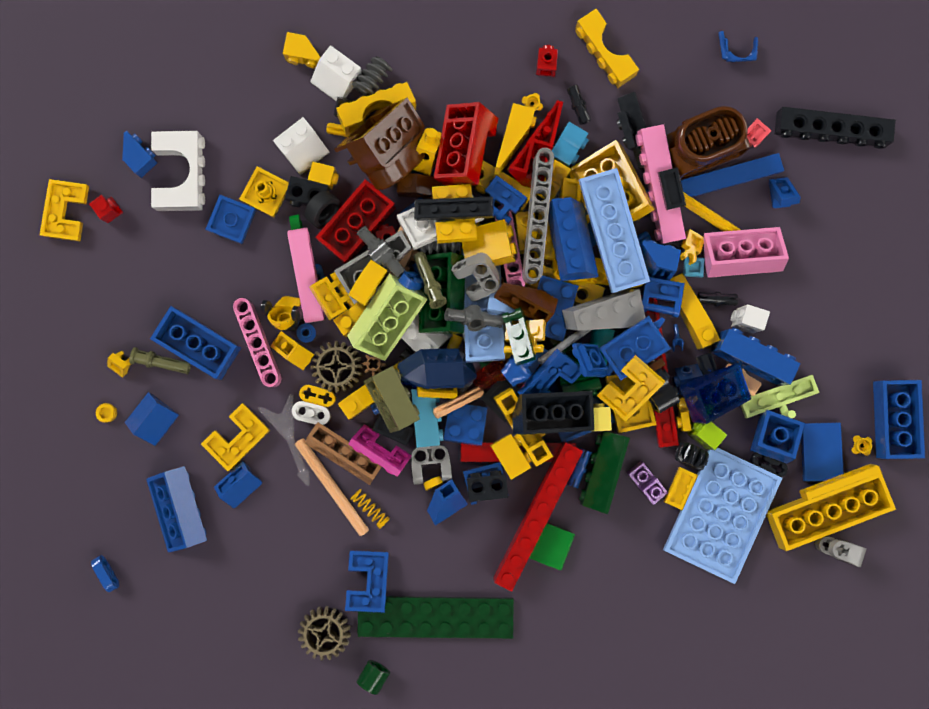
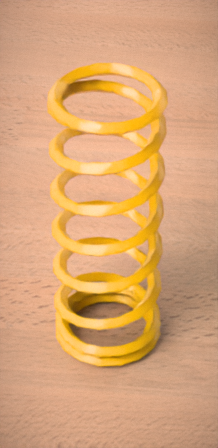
M359 489L350 498V500L353 499V502H356L359 499H361L357 507H361L367 502L362 512H365L369 508H371V510L367 514V517L377 512L375 516L372 518V522L381 517V519L378 521L376 525L377 527H379V529H381L390 520L389 516H387L383 521L382 519L384 518L385 513H382L381 515L376 517L381 510V508H378L372 512V510L376 506V503H373L368 508H366L370 503L371 498L367 499L361 504V502L366 497V494H363L359 498H357L360 492L362 491V489Z

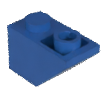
M126 131L123 138L122 160L136 175L142 178L158 163L154 159L156 155L148 147L145 149L141 145L143 141L135 133L131 135Z
M451 479L435 490L427 512L436 526L467 506L468 503Z

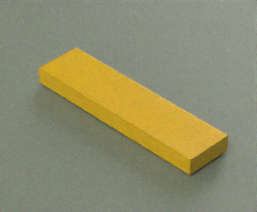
M868 464L804 488L799 492L802 498L810 500L881 473L878 465Z

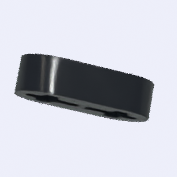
M756 452L750 458L752 464L779 477H783L787 473L788 468L784 462ZM763 456L762 460L766 461L767 464L760 463L758 465L756 458ZM771 464L777 466L780 464L779 468L782 469L781 472H776V470L771 467Z

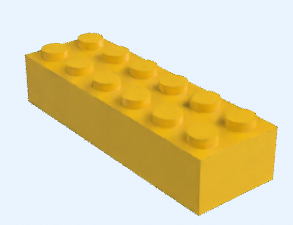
M878 473L810 500L800 498L768 510L766 516L778 547L789 551L896 510L882 473Z

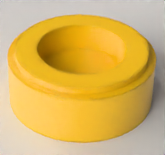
M103 403L96 409V417L101 422H112L117 416V409L112 404Z
M438 476L424 482L423 485L427 491L443 484V481Z

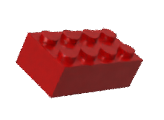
M365 179L315 238L346 264L353 260L365 245L363 240L357 235V232L366 226L374 235L378 227L396 209L395 203L382 192L376 190Z

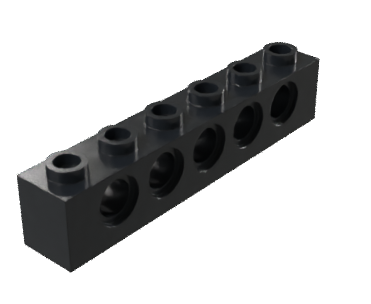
M782 107L776 112L774 134L781 135L782 138L794 136L799 137L800 140L837 141V144L842 145L854 143L859 147L871 145L876 149H884L894 142L896 120ZM794 121L799 123L800 128L794 125ZM813 123L818 126L819 130L813 127ZM832 126L836 127L837 132L832 130ZM850 128H853L856 134H853ZM869 130L873 131L874 136L870 134Z

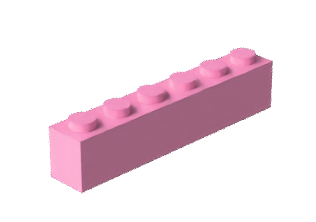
M664 124L637 131L636 143L641 149L639 159L645 169L643 179L644 183L648 185L649 192H647V195L655 208L650 213L651 219L656 225L654 230L655 239L659 241V244L686 239L680 207L666 210L658 172L672 169Z

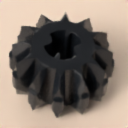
M687 442L679 444L675 451L676 461L690 468L703 470L707 465L709 453Z

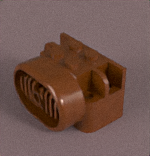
M407 97L377 110L334 150L339 152L347 148L352 155L347 161L348 164L353 165L357 163L360 169L367 175L376 190H384L404 179L426 157V153L419 154L416 151L419 139L425 131V126Z
M720 106L686 119L674 132L667 134L666 138L672 169L678 167L680 179L684 180L744 155L751 148L747 138L748 127L744 116L732 107Z

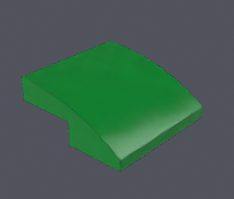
M547 523L529 558L562 571L575 534Z

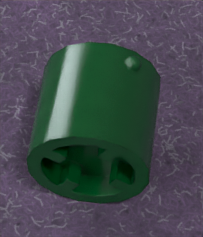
M368 660L356 682L365 691L378 695L390 671L382 664L374 660Z

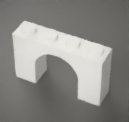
M198 131L151 132V151L157 156H183L187 158L190 166L188 178L180 186L174 188H151V207L156 211L203 210L205 195L202 193V186H205V176L202 174V167H205V158L202 156V149L205 148V139Z

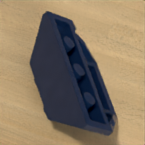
M420 349L398 363L402 381H408L425 389L464 388L477 378L473 362L466 363V356L459 349Z

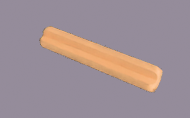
M477 386L457 396L456 399H451L435 407L433 414L436 418H441L482 397L484 390L481 386Z

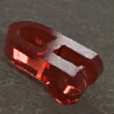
M493 361L476 372L477 378L473 380L474 385L480 389H486L497 381L505 380V376L501 373V370L504 368L503 362Z

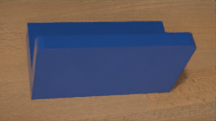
M242 461L217 483L214 488L221 500L232 508H236L262 484V481Z

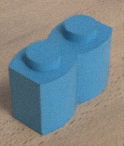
M568 122L552 149L554 160H558L568 167L570 164L574 166L579 158L577 152L580 148L584 149L589 141L586 138L588 132Z

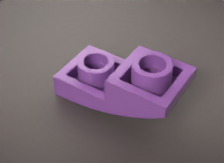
M642 461L627 472L628 476L653 505L668 493Z

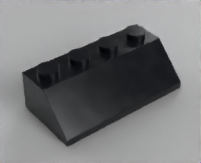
M593 391L520 394L512 414L513 434L526 435L594 430Z

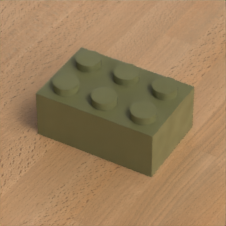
M393 366L364 381L390 433L399 431L420 420L418 416L420 414L419 410L410 401V393L406 387H403L400 381L401 375L397 369L394 370Z

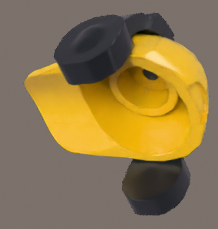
M283 296L274 307L267 300H263L260 306L261 313L266 315L269 322L279 330H296L303 316L300 298Z

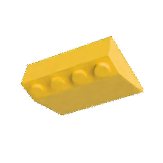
M617 140L571 167L572 170L569 175L571 179L576 180L617 168L632 220L636 221L655 210L624 147ZM581 191V200L586 208L583 194Z

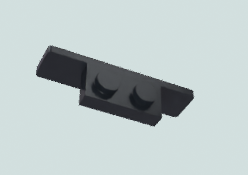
M631 92L617 99L621 112L617 113L619 117L617 124L619 129L623 130L624 137L622 140L625 148L634 152L638 168L643 169L644 165H641L639 159L641 149L640 146H637L636 135H638L637 131L646 128L637 95L635 92Z

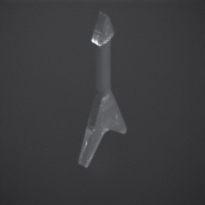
M290 394L282 413L276 414L263 407H259L258 410L287 440L299 471L297 476L306 486H309L310 470L306 469L300 452L295 446L294 416L292 415L294 395Z

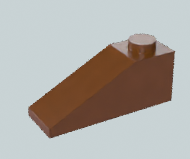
M409 173L397 183L398 197L433 199L432 187L445 185L434 179L433 176Z
M503 283L494 295L495 299L513 309L521 307L525 316L533 320L544 319L546 323L554 315L558 302L557 298L543 290Z

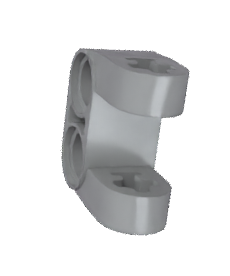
M477 253L454 264L451 269L457 279L473 274L478 281L466 289V294L471 301L480 300L499 289V271L491 258L485 253Z
M445 446L418 447L413 451L412 476L414 485L423 484L422 465L441 463L442 481L446 482L452 479L449 452ZM441 448L445 451L443 459L435 457L434 452L436 449ZM422 450L426 453L424 461L416 459L415 454L417 451Z
M829 536L815 541L818 551L861 567L866 548ZM827 542L829 547H824L822 543Z

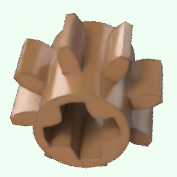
M366 355L367 362L362 363L367 366L364 372L372 371V376L378 371L379 373L382 372V366H386V364L381 362V359L374 356L369 357L368 355ZM371 360L379 361L377 363V369H375L374 367L370 368V366L372 365L370 363Z

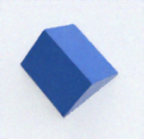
M148 392L125 421V424L133 435L156 446L178 418L179 414Z

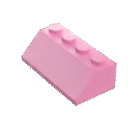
M780 227L704 233V265L708 278L782 272L789 260Z

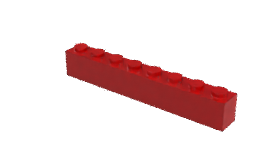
M562 441L493 577L495 584L511 592L513 591L583 453L581 449Z

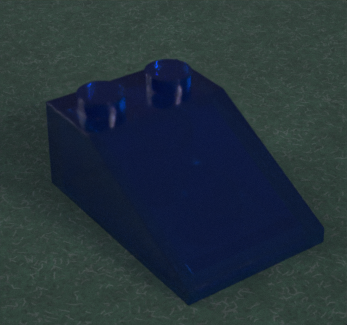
M740 363L697 377L680 386L692 422L708 424L751 400Z

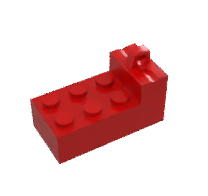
M480 102L450 104L446 107L434 172V179L445 186L461 184L479 185L486 139L496 136L499 119Z

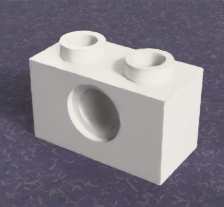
M748 304L737 308L731 315V321H733L731 327L750 333L765 330L770 311Z

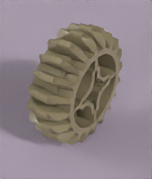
M338 341L334 342V347L328 342L327 350L324 346L320 347L323 351L322 354L318 351L315 352L319 356L318 360L312 358V361L317 363L316 366H311V369H317V372L312 373V376H319L315 381L317 384L323 381L322 389L329 385L328 392H331L333 387H335L336 393H339L340 387L346 392L347 384L350 388L354 387L351 383L352 380L356 383L359 382L355 375L362 376V373L357 371V368H363V365L357 364L362 358H355L359 353L357 350L351 353L352 345L345 349V342H342L341 347H339ZM334 352L332 361L328 364H322L326 356ZM340 352L346 353L350 357L352 364L343 363ZM337 361L339 365L346 366L339 368L337 373L335 369L328 368L335 366ZM322 370L333 373L334 383L325 378ZM345 370H352L349 377L340 382L341 374Z
M320 606L317 608V613L312 609L310 615L306 614L304 616L305 621L300 622V626L303 628L298 630V633L302 634L298 641H304L301 648L308 647L306 654L308 655L310 652H313V659L320 655V660L323 661L326 655L327 659L331 660L332 654L338 657L339 651H345L343 645L348 646L349 641L345 638H350L351 633L345 631L350 630L351 626H344L348 619L344 618L341 620L343 613L340 612L336 615V608L329 612V606H326L323 612ZM317 619H327L324 625L311 624ZM333 622L338 626L340 636H338L337 633L333 631ZM327 625H328L327 635H326V636L323 638V640L321 641V639H322V635H321V634L323 633L322 631L325 630V628H326ZM309 630L317 637L316 644L312 641ZM327 641L332 643L333 641L337 642V644L332 647H322V645Z

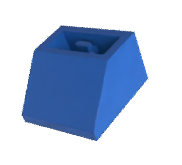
M643 240L640 248L648 276L670 281L677 272L681 250L671 245L664 246L652 240Z

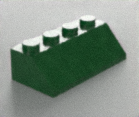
M453 252L426 255L434 278L440 283V290L447 303L440 308L432 309L429 305V297L424 293L428 300L419 311V333H464V325L461 322L445 321L444 319L447 308L464 309L465 278L457 279L451 270L454 264L465 259L464 255Z
M601 431V434H597L595 440L597 448L595 452H592L589 463H592L590 471L587 470L584 478L586 486L585 489H581L579 495L582 506L605 514L609 513L630 440L629 437L607 431Z

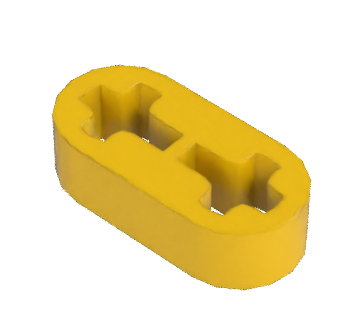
M305 385L299 391L300 398L308 403L330 407L336 401L334 392H328L327 389ZM311 388V392L316 393V397L309 396L306 399L304 391H308ZM327 393H329V397L332 398V401H328L327 404H325V400L320 399L319 396H326Z

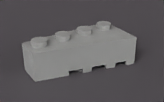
M403 230L385 240L395 251L393 254L398 262L412 249ZM369 250L334 270L348 295L370 260H373L368 254ZM382 264L380 265V266H382L383 268H385L388 273L390 272V270L386 267V265H385V266H383ZM350 297L354 304L359 303L358 301Z
M625 289L562 310L566 329L570 330L630 328L646 318L640 289Z

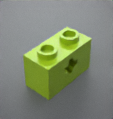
M695 420L691 424V431L688 433L703 448L709 450H716L727 436L710 420Z

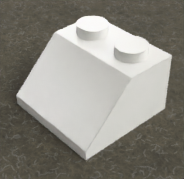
M330 45L319 59L310 82L337 101V96L346 98L354 88L352 85L353 81H358L357 76L362 75V70L360 66Z
M304 117L273 140L299 175H302L311 167L312 161L318 162L330 153Z
M418 314L401 339L417 352L420 349H440L450 339L452 334L419 333Z

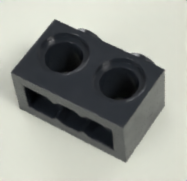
M291 176L285 199L290 202L289 205L300 208L302 205L307 207L315 194L322 191L330 192V188L326 184ZM298 189L303 190V193H302L301 196H299V197H295V196H294V192H295L296 190H298Z
M501 470L490 471V475L483 476L482 472L470 473V477H467L469 502L508 498L506 474L501 473ZM495 479L502 481V487L498 490L491 487V483ZM476 481L483 484V489L479 492H475L472 489V484Z

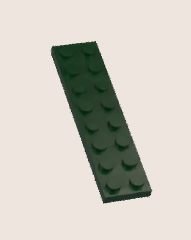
M386 596L385 613L358 612V637L513 639L514 599L493 597Z

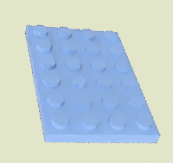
M716 448V450L708 449L709 458L707 465L703 470L698 471V477L683 510L680 511L663 550L735 584L782 478L720 448Z

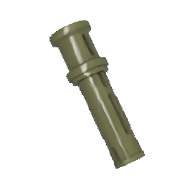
M425 252L416 253L413 258L425 285L424 293L429 297V305L432 309L440 308L447 303L440 290L441 285L434 278Z
M137 347L132 349L129 358L130 364L138 363L146 365L147 368L154 366L187 375L191 369V364L188 362L156 355L154 351H141Z

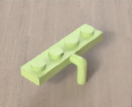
M809 375L792 381L791 385L778 386L754 396L743 398L739 402L745 418L778 407L781 415L794 418L796 416L795 411H788L786 404L818 394L819 390L813 375Z

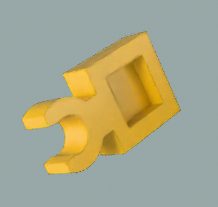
M689 229L685 232L686 239H683L681 245L685 252L680 255V259L684 260L688 256V264L691 265L696 262L697 255L701 253L704 237Z
M680 398V402L677 403L679 412L676 417V425L683 432L691 431L686 398Z

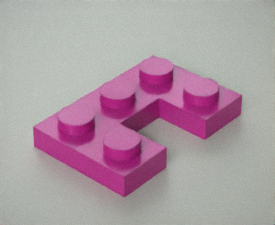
M364 424L348 444L355 451L367 456L371 462L385 468L389 474L398 477L412 455L397 445L390 453L376 443L380 434L372 431L370 427Z

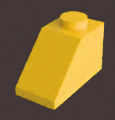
M282 331L270 345L271 348L286 360L302 370L305 369L314 356L308 349Z

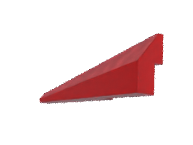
M556 101L543 122L540 123L524 148L509 166L508 171L522 186L531 188L533 161L537 152L542 148H549L550 150L553 148L563 106L562 101ZM545 156L539 157L542 162H548ZM537 175L538 179L544 182L545 176Z

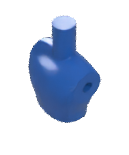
M513 357L505 364L501 373L514 387L532 375L529 366L536 360L517 366Z

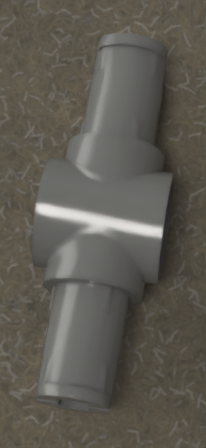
M366 226L357 232V235L368 246V254L377 264L386 265L397 278L406 271L396 260L393 248L384 239L376 238Z
M470 305L463 310L447 308L444 314L445 321L461 322L462 325H467L470 331H479L486 326L502 328L504 324L502 315L488 314L482 311L478 305Z

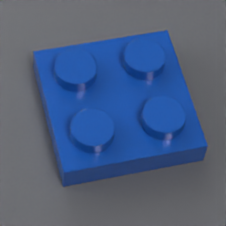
M219 195L205 230L243 244L256 209Z
M466 404L447 415L444 441L482 446L487 407Z

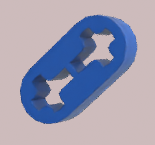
M404 271L398 279L399 283L409 290H421L424 286L421 275L416 272Z
M100 555L93 559L91 566L103 588L107 592L117 589L119 581L106 558Z

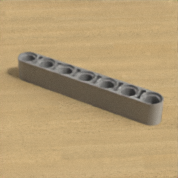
M549 148L540 149L533 161L522 279L527 284L536 283L543 274L554 154ZM545 156L548 162H542L539 157ZM537 175L545 176L546 181H540ZM535 194H542L544 200H538ZM533 213H540L542 220L535 219ZM532 232H538L541 238L534 239ZM530 251H536L539 255L538 259L532 258ZM528 270H534L537 277L530 278Z

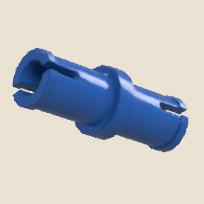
M580 448L583 453L567 482L568 485H573L575 488H579L583 474L587 472L586 466L592 452L587 451L585 457H583L586 451L583 448Z

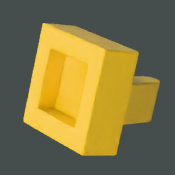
M120 351L116 354L112 353L108 357L107 367L123 378L128 373L131 364L129 358L125 361L121 359L124 357V352Z

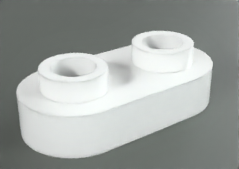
M299 401L292 407V415L300 421L312 424L319 422L325 425L331 418L329 409L324 406ZM302 407L306 409V413L303 415L299 412ZM319 412L324 413L323 419L318 418Z

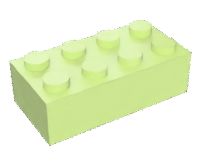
M390 273L347 335L353 348L384 361L428 300L422 290H409L399 283V278Z

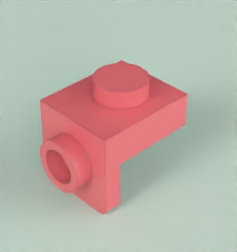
M758 118L750 125L747 133L750 145L755 149L772 131Z

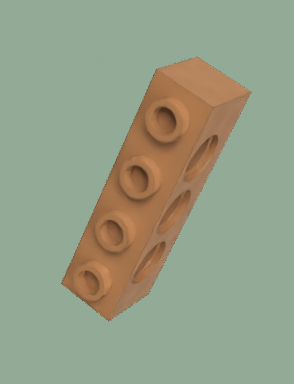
M317 422L307 436L305 444L370 485L382 466L371 462L367 456L355 451L348 444L347 440Z

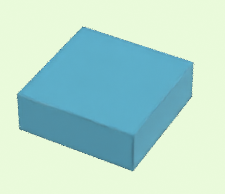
M697 257L696 262L691 265L688 264L689 258H685L683 275L686 277H704L705 258Z

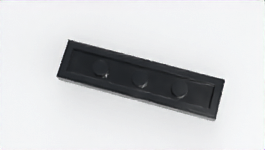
M493 197L415 200L414 219L416 221L494 218Z

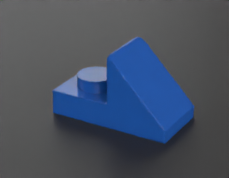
M788 177L769 179L773 208L790 207L792 204H800L801 197Z

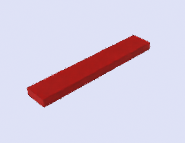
M482 442V446L461 443V462H500L490 446L495 442ZM545 443L553 455L552 458L545 462L553 461L561 443ZM522 445L519 446L522 453L526 452Z

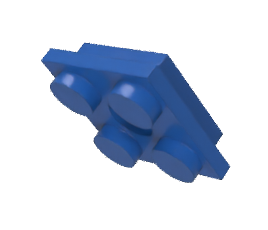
M572 344V353L578 359L580 364L579 370L584 377L607 376L605 371L608 368L598 345Z

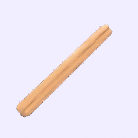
M305 439L298 440L295 443L296 448L358 535L363 536L369 531L368 527L313 450L305 444Z

